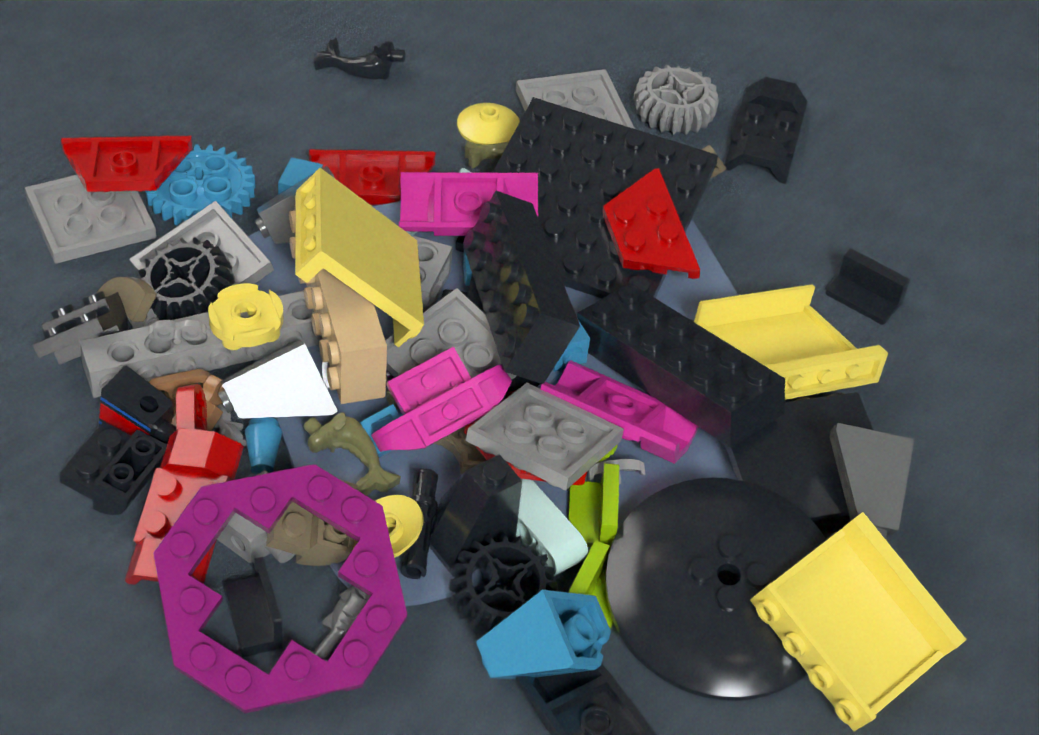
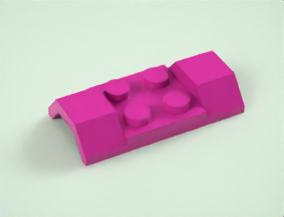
M401 172L399 227L404 231L434 232V236H466L467 232L473 230L478 222L482 206L485 202L490 201L496 190L532 203L538 216V173Z
M572 360L568 362L556 385L547 382L541 384V390L623 428L622 439L634 440L636 442L641 440V449L674 464L688 451L699 429L697 425L658 399Z

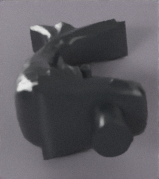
M335 37L333 40L330 39L326 51L317 53L314 65L315 70L336 67L357 77L386 80L389 77L392 63L404 62L406 53L403 49H394L393 42L386 41L380 47L374 46V51L367 55L349 58L339 55V44Z

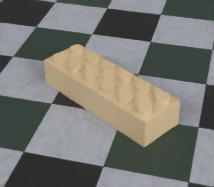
M296 195L295 211H289L292 233H295V237H290V250L293 259H295ZM323 268L306 283L307 287L304 288V297L307 309L314 310V313L311 315L315 336L321 335L322 338L319 341L322 362H329L330 365L327 368L330 390H337L341 404L383 398L386 392L387 344L375 306ZM298 277L300 284L306 283Z

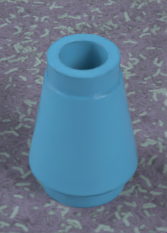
M252 418L244 430L251 472L259 474L266 470L268 473H272L282 437V429L275 418Z

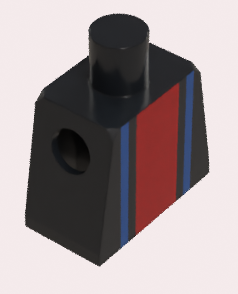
M125 365L101 389L99 426L104 421L131 436L138 429L168 444L170 435L176 431V426L172 424L174 404L162 392Z

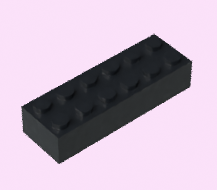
M496 190L490 201L485 202L482 206L479 220L474 229L467 232L463 248L465 249L504 372L544 384L578 331L580 324L533 204Z
M632 283L577 312L579 322L590 337L588 349L590 355L730 448L784 414V377Z

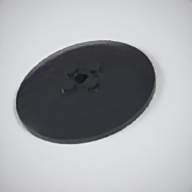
M714 477L698 478L670 485L640 503L624 520L612 542L605 572V591L611 618L619 635L633 655L659 678L681 690L705 698L730 701L752 700L778 693L796 684L807 676L808 673L797 659L785 650L782 640L771 626L759 617L756 607L750 599L824 543L826 538L814 522L797 506L777 493L759 485L730 478ZM723 570L731 571L736 575L738 583L731 586L725 585L718 579L717 573Z

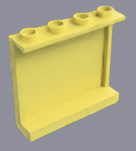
M319 168L296 190L295 275L308 283L323 268L393 318L394 345L399 348L409 338L416 337L424 326L417 240L322 168Z
M813 284L700 301L694 320L696 324L784 377L785 400L878 383L888 352L880 345L857 349L810 306L815 290Z
M864 512L750 599L756 607L759 617L771 626L782 640L785 650L797 659L808 673L811 683L823 692L835 707L837 716L844 723L848 724L853 732L873 721L879 711L942 657L958 648L967 640Z

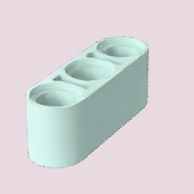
M521 479L522 488L516 537L521 535V545L527 548L530 544L535 543L537 547L534 552L535 556L547 554L548 560L544 567L554 568V576L585 560L588 555V547L580 532L533 480Z

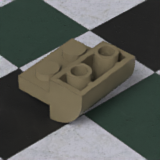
M341 480L357 490V484ZM293 501L270 534L267 533L266 546L296 554L297 564L309 566L331 565V563L342 562L348 558L354 545V539Z

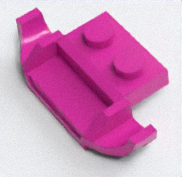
M453 346L386 383L403 416L383 426L371 436L380 452L387 450L411 451L425 449L440 439L483 417L495 408L503 399L512 380L508 373L504 372L502 364L471 378Z

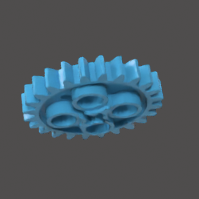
M195 144L194 151H190L156 191H145L148 205L153 206L154 214L162 213L164 221L174 217V225L176 226L183 220H188L214 201L232 218V212L242 215L243 206L250 207V198L255 197V175L252 172V166H247L246 158H237L236 151L226 155L225 147L220 148L218 151H213V146L210 144L206 150H201L200 146Z

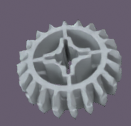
M665 65L664 69L654 67L653 72L646 71L644 77L639 78L634 92L636 114L641 115V121L649 122L650 128H660L661 133L671 131L673 135L676 132H682L684 135H687L689 131L698 133L700 128H707L708 123L712 122L716 115L719 102L716 85L711 84V78L703 77L701 71L693 72L691 67L683 69L679 65L676 68Z

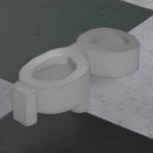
M189 319L181 322L159 320L149 327V339L155 338L158 341H169L174 338L175 344H181L182 337L190 341L206 338V324L199 320Z
M219 404L217 407L223 413L214 427L220 428L219 434L235 440L245 447L247 443L240 432L243 429V424L231 422L230 412L227 413L224 405Z
M635 459L608 460L597 463L588 470L590 481L594 479V475L603 473L604 463L619 465V485L622 484L620 471H639L640 475H646L644 462Z

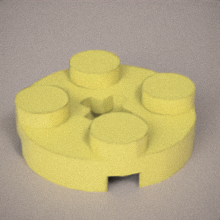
M255 284L232 285L220 291L218 299L213 305L211 302L208 308L210 329L217 338L222 340L223 346L227 349L238 350L242 347H254L267 342H274L280 337V329L283 325V305L278 295L271 290L267 294L264 291H259L258 285ZM247 312L252 317L242 318L241 313Z

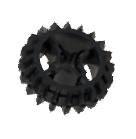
M181 237L176 245H172L167 241V248L163 251L155 249L156 257L154 259H145L146 268L138 270L139 278L147 282L157 293L151 308L159 320H175L206 313L210 303L212 302L213 305L218 299V293L235 283L232 265L224 252L218 246L214 247L209 240L201 243L196 237L189 243Z
M505 532L500 534L498 542H495L491 535L488 534L483 539V545L474 540L470 544L469 552L463 550L459 553L457 558L459 563L453 564L450 572L454 578L450 579L448 589L455 592L450 600L452 606H462L458 612L459 620L468 617L472 618L469 625L470 631L477 629L480 625L485 628L483 635H485L526 603L523 599L525 594L521 587L527 578L533 589V597L541 590L557 591V582L551 581L555 575L554 568L544 567L548 560L547 554L534 555L537 548L535 543L525 548L521 546V535L516 537L514 543L508 542ZM502 563H507L513 566H506ZM477 569L483 574L482 580L486 585L479 595L476 594L472 582V574ZM497 583H500L501 586L502 584L511 585L509 590H506V587L503 590L499 587L495 589ZM491 607H500L504 609L506 612L499 611Z

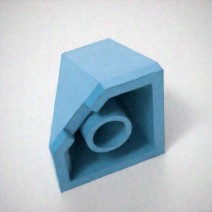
M541 590L476 641L482 656V663L488 671L490 678L516 680V676L543 677L597 669L601 666L604 656L600 653L602 645L609 640L611 630L596 596Z

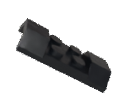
M764 77L747 88L724 164L725 170L730 171L743 162L769 167L778 181L786 184L808 103L796 83Z
M603 663L597 669L591 671L543 677L516 676V682L537 709L539 719L551 735H657Z

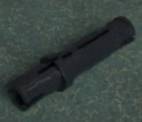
M419 469V472L415 471L413 476V490L410 498L416 501L421 508L424 522L419 537L404 552L401 574L410 579H421V576L425 577L427 573L432 520L438 510L435 494L439 477L431 469Z

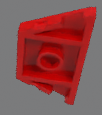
M192 136L61 138L62 150L87 192L156 191L193 149Z
M309 149V161L323 164V167L327 166L336 180L370 205H383L401 201V172H430L435 166L436 152Z
M659 168L653 169L603 206V217L623 268L633 270L647 269L653 273L667 275V270L688 273V278L690 279L700 277V267Z

